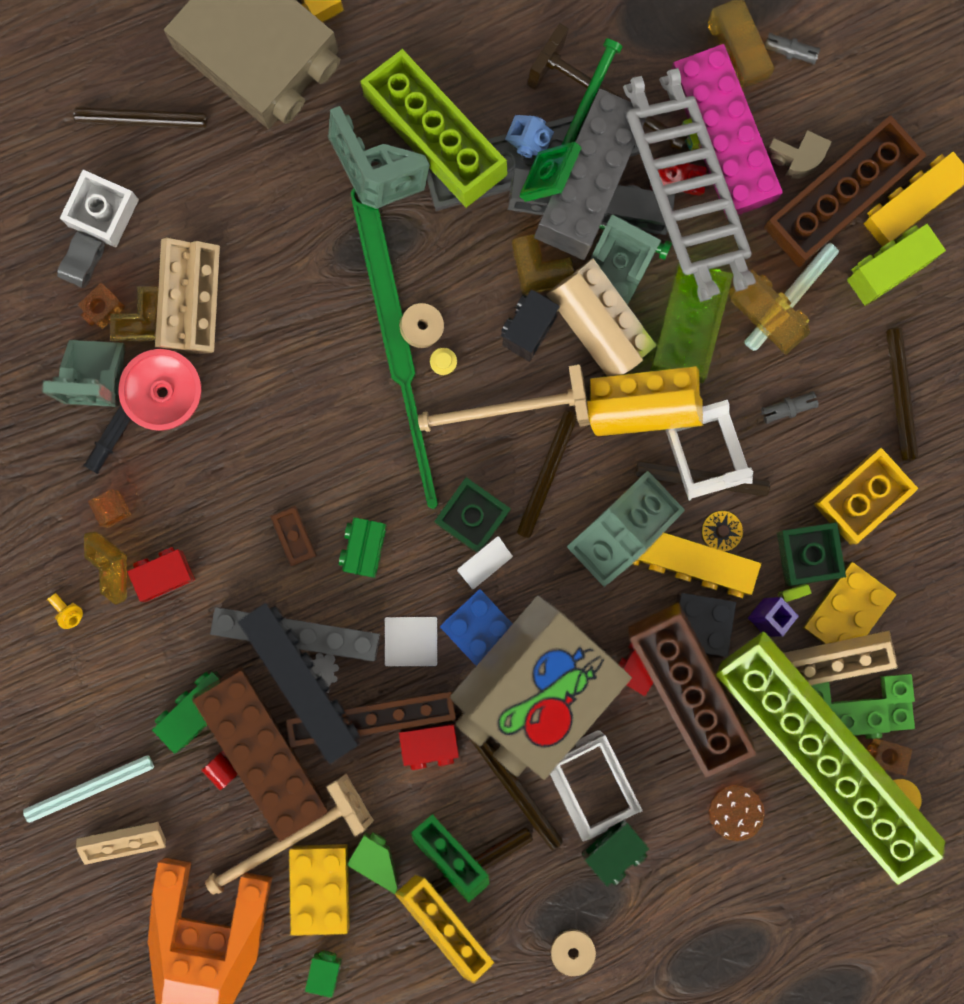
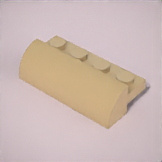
M171 238L161 239L155 347L172 349L174 352L205 354L214 352L219 245L199 241L186 242Z
M594 258L588 260L571 276L562 280L547 293L549 299L560 306L559 312L607 377L624 375L642 362V358L657 346Z

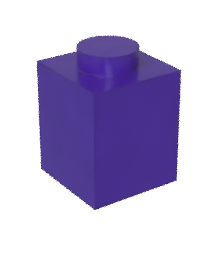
M782 597L763 598L748 619L761 633L765 632L769 637H783L799 616Z

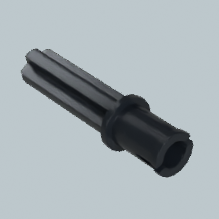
M122 405L116 411L99 441L94 442L96 446L83 464L84 467L96 474H99L110 453H114L112 451L131 420L125 413Z

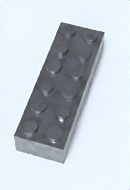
M599 89L576 140V143L582 148L563 192L551 196L534 236L535 239L585 260L636 143L626 116L627 111L633 109L631 102ZM647 117L639 119L642 127Z

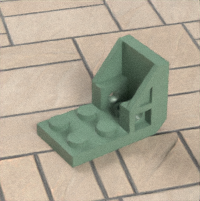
M340 106L330 109L328 138L362 204L377 209L425 190L430 165L425 155L386 144L365 150L362 139L360 137L356 138L353 132L354 127L348 114L345 115ZM372 162H379V163H380V164H378V165H376V166H373V167L371 166V163H372Z
M611 215L591 259L594 258L628 305L661 240Z
M69 340L60 365L59 377H53V382L43 381V393L63 404L118 407L120 403L118 386L124 367L125 344Z
M647 471L577 536L567 548L605 587L646 552L685 509Z

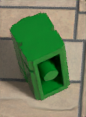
M354 517L352 523H347L344 535L345 539H349L347 550L342 549L339 558V565L343 566V572L376 578L387 527L386 524Z

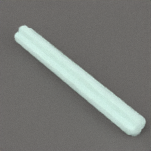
M828 243L821 249L747 337L744 343L749 349L753 351L758 350L836 257L839 250L833 244Z
M148 755L27 807L23 810L24 817L27 822H33L154 768L152 759Z

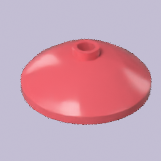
M167 349L149 350L133 358L123 370L118 386L119 399L125 413L138 425L156 431L170 430L184 424L195 413L201 399V381L195 367L181 354ZM163 388L167 389V395L165 397H159V390Z

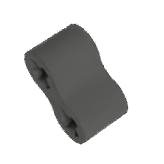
M78 231L72 238L68 252L59 265L57 276L78 287L85 288L91 280L95 266L103 255L105 243Z

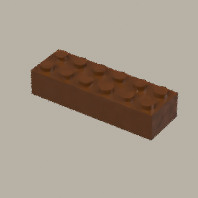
M890 115L769 219L764 229L794 263L801 267L913 170L927 155Z
M679 602L628 626L629 638L704 776L707 778L755 756L756 751L753 740L721 680L716 676V671Z
M242 666L193 694L192 701L280 842L328 813L327 804L294 750L290 747L289 742Z

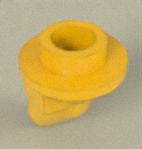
M54 593L47 599L59 613L55 616V619L61 628L70 629L79 624L83 611L78 605L71 603L67 606L57 593Z

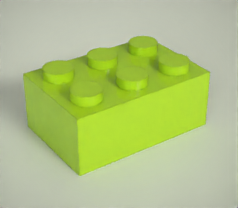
M928 224L920 229L917 225L904 232L903 236L898 238L896 242L894 240L890 241L880 248V251L873 256H867L851 269L853 274L847 281L864 306L932 263L946 251Z

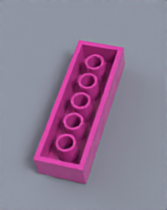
M722 44L673 62L671 70L679 69L681 86L685 97L693 96L697 101L737 214L741 215L776 202L783 192L725 45ZM685 108L684 110L687 115V118L690 119L691 116L689 114L688 108ZM705 158V159H704L705 164H706V166H707V169H708V171H709V174H711V171H710V169H709L707 160H706V158ZM714 184V187H715L716 192H717V194H718V197H719V199H720V196H719V193H718V191H717L716 185Z

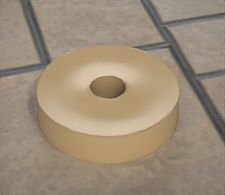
M418 303L409 307L400 320L402 337L407 343L418 348H426L436 343L444 330V321L440 312L435 307L425 303ZM418 322L425 323L426 329H420Z
M565 930L558 934L552 943V961L555 967L565 975H582L592 967L595 961L596 951L593 941L581 930ZM571 948H576L578 955L570 957L568 951Z

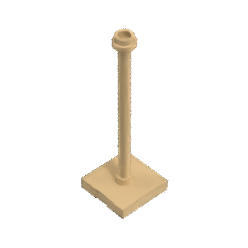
M580 364L569 366L572 389H568L567 393L431 416L426 411L418 415L420 431L426 430V432H430L431 426L563 404L575 405L577 421L580 427L591 425L588 416L583 372Z
M345 773L327 786L336 802V806L330 809L327 814L283 841H276L221 875L217 876L215 873L209 875V878L205 880L209 892L212 895L222 893L224 891L223 886L341 816L345 817L355 836L365 831L374 820L348 775Z

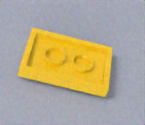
M850 562L845 568L846 577L837 579L802 628L824 644L866 636L897 594L855 563Z

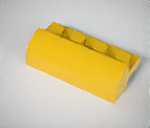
M696 366L590 379L591 401H587V408L592 430L597 436L703 426V401L699 390V369Z

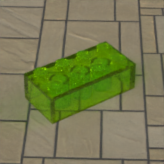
M678 263L650 370L660 371L696 366L699 369V383H703L707 379L733 277L732 273L713 268L708 269L712 281L717 284L720 293L712 296L709 300L700 302L697 291L698 285L694 274L685 275L680 263Z

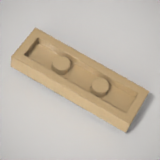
M159 822L76 839V849L84 865L166 848V839Z

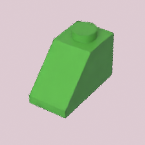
M372 832L371 835L365 833L347 865L395 894L399 884L390 847L385 844L387 840L375 832Z

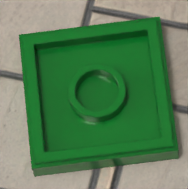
M571 142L539 151L519 197L527 202L562 193L582 147L576 142Z

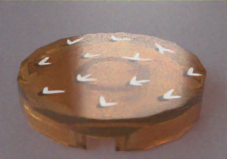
M739 785L726 786L718 791L713 797L708 810L710 823L715 831L725 839L736 842L748 840L756 835L763 825L765 816L763 803L758 795L749 788Z

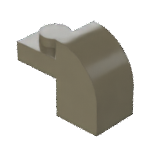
M807 130L798 148L773 138L767 149V154L770 157V161L774 164L789 166L785 174L786 177L803 178L817 169L832 141Z

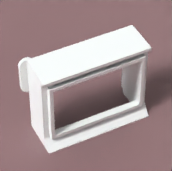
M728 400L703 406V424L718 420L735 469L733 472L694 484L677 434L678 431L692 427L665 429L688 500L740 484H752L753 470L748 468L729 414Z
M599 730L579 739L576 747L571 749L550 773L582 841L590 840L606 832L610 826L642 812L606 736ZM600 746L629 808L589 826L560 765Z

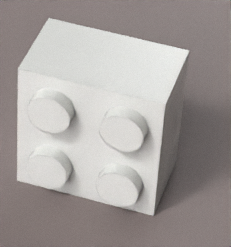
M82 170L60 219L68 227L116 248L139 199L132 191Z

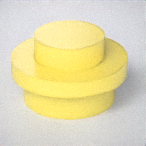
M439 348L432 353L430 365L435 373L448 375L455 370L457 358L450 349Z

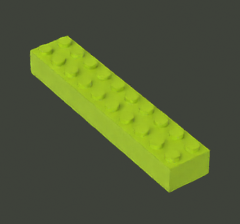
M765 632L759 634L721 662L716 676L897 885L943 858L945 840Z

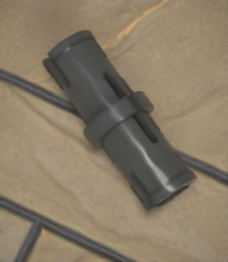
M770 32L764 45V50L786 55V59L791 60L795 58L812 63L813 65H815L820 52L819 47L816 48L800 43L797 38L790 40Z
M810 391L792 399L786 397L783 399V402L761 407L762 415L773 412L772 415L763 417L764 422L769 424L784 417L793 418L796 417L797 413L818 408V400L806 403L807 400L816 398V394L814 391Z

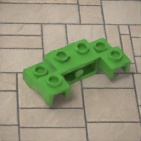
M912 674L880 676L883 698L831 702L829 682L811 685L853 735H865V739L882 738V733L915 729L912 702H915Z

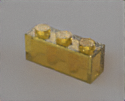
M733 0L713 8L708 20L709 29L712 35L717 36L720 42L719 45H725L741 88H747L770 78L774 71V66L744 0Z
M752 270L750 272L753 274L756 283L736 292L733 286L728 291L731 302L786 355L810 334L808 326L810 321L801 310L795 311L789 306L791 302L782 292L777 294L771 288L773 285L765 275L761 274L759 276Z

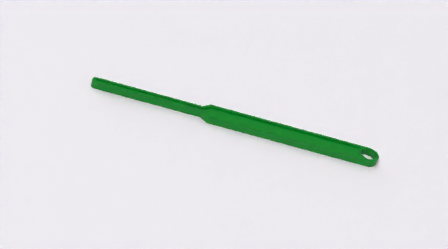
M353 187L351 199L391 378L401 386L427 505L430 509H435L438 503L411 388V382L416 373L409 343L404 340L400 332L402 311L379 209L358 203L355 200L356 191Z

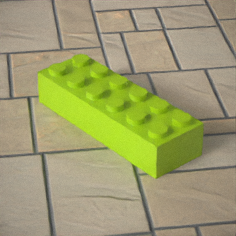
M403 49L361 80L363 94L367 101L415 153L425 155L430 164L429 168L466 208L508 175L507 160Z

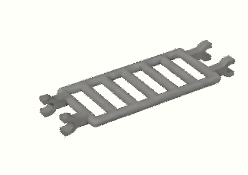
M676 68L667 72L668 76H663L659 79L662 87L667 90L670 101L649 105L644 92L645 84L642 76L632 78L630 80L631 84L624 85L623 89L633 105V109L628 110L626 116L681 269L685 275L694 274L698 285V297L700 302L720 293L717 284L712 281L708 269L730 264L734 275L733 283L736 292L747 289V286L755 284L756 281L753 274L748 271L745 259L751 257V249L695 97H685L681 86L680 71ZM688 108L693 123L644 134L640 118ZM697 133L702 148L658 159L653 158L648 144ZM706 158L711 174L663 185L658 170ZM712 184L716 185L720 199L672 211L668 195ZM725 210L729 225L681 236L676 221ZM734 235L739 250L691 263L686 247Z

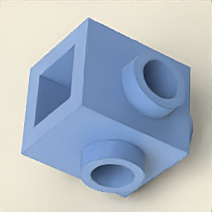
M515 115L505 140L517 148L518 154L531 158L532 155L537 156L539 151L548 149L554 131L545 125L546 121L540 117Z

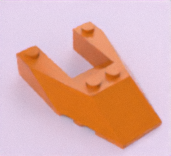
M163 858L157 865L148 933L156 1004H233L258 958L272 877L247 872L241 876L232 926H225L181 918L191 862Z

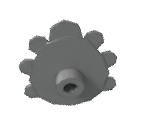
M317 653L316 659L312 660L315 664L312 670L317 678L322 676L330 686L331 683L337 681L334 672L339 670V666L334 664L336 659L332 654H326L323 657L322 653Z

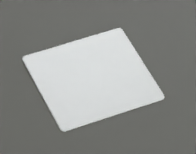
M498 536L458 568L457 571L468 585L475 589L513 556Z
M386 617L385 666H437V617Z

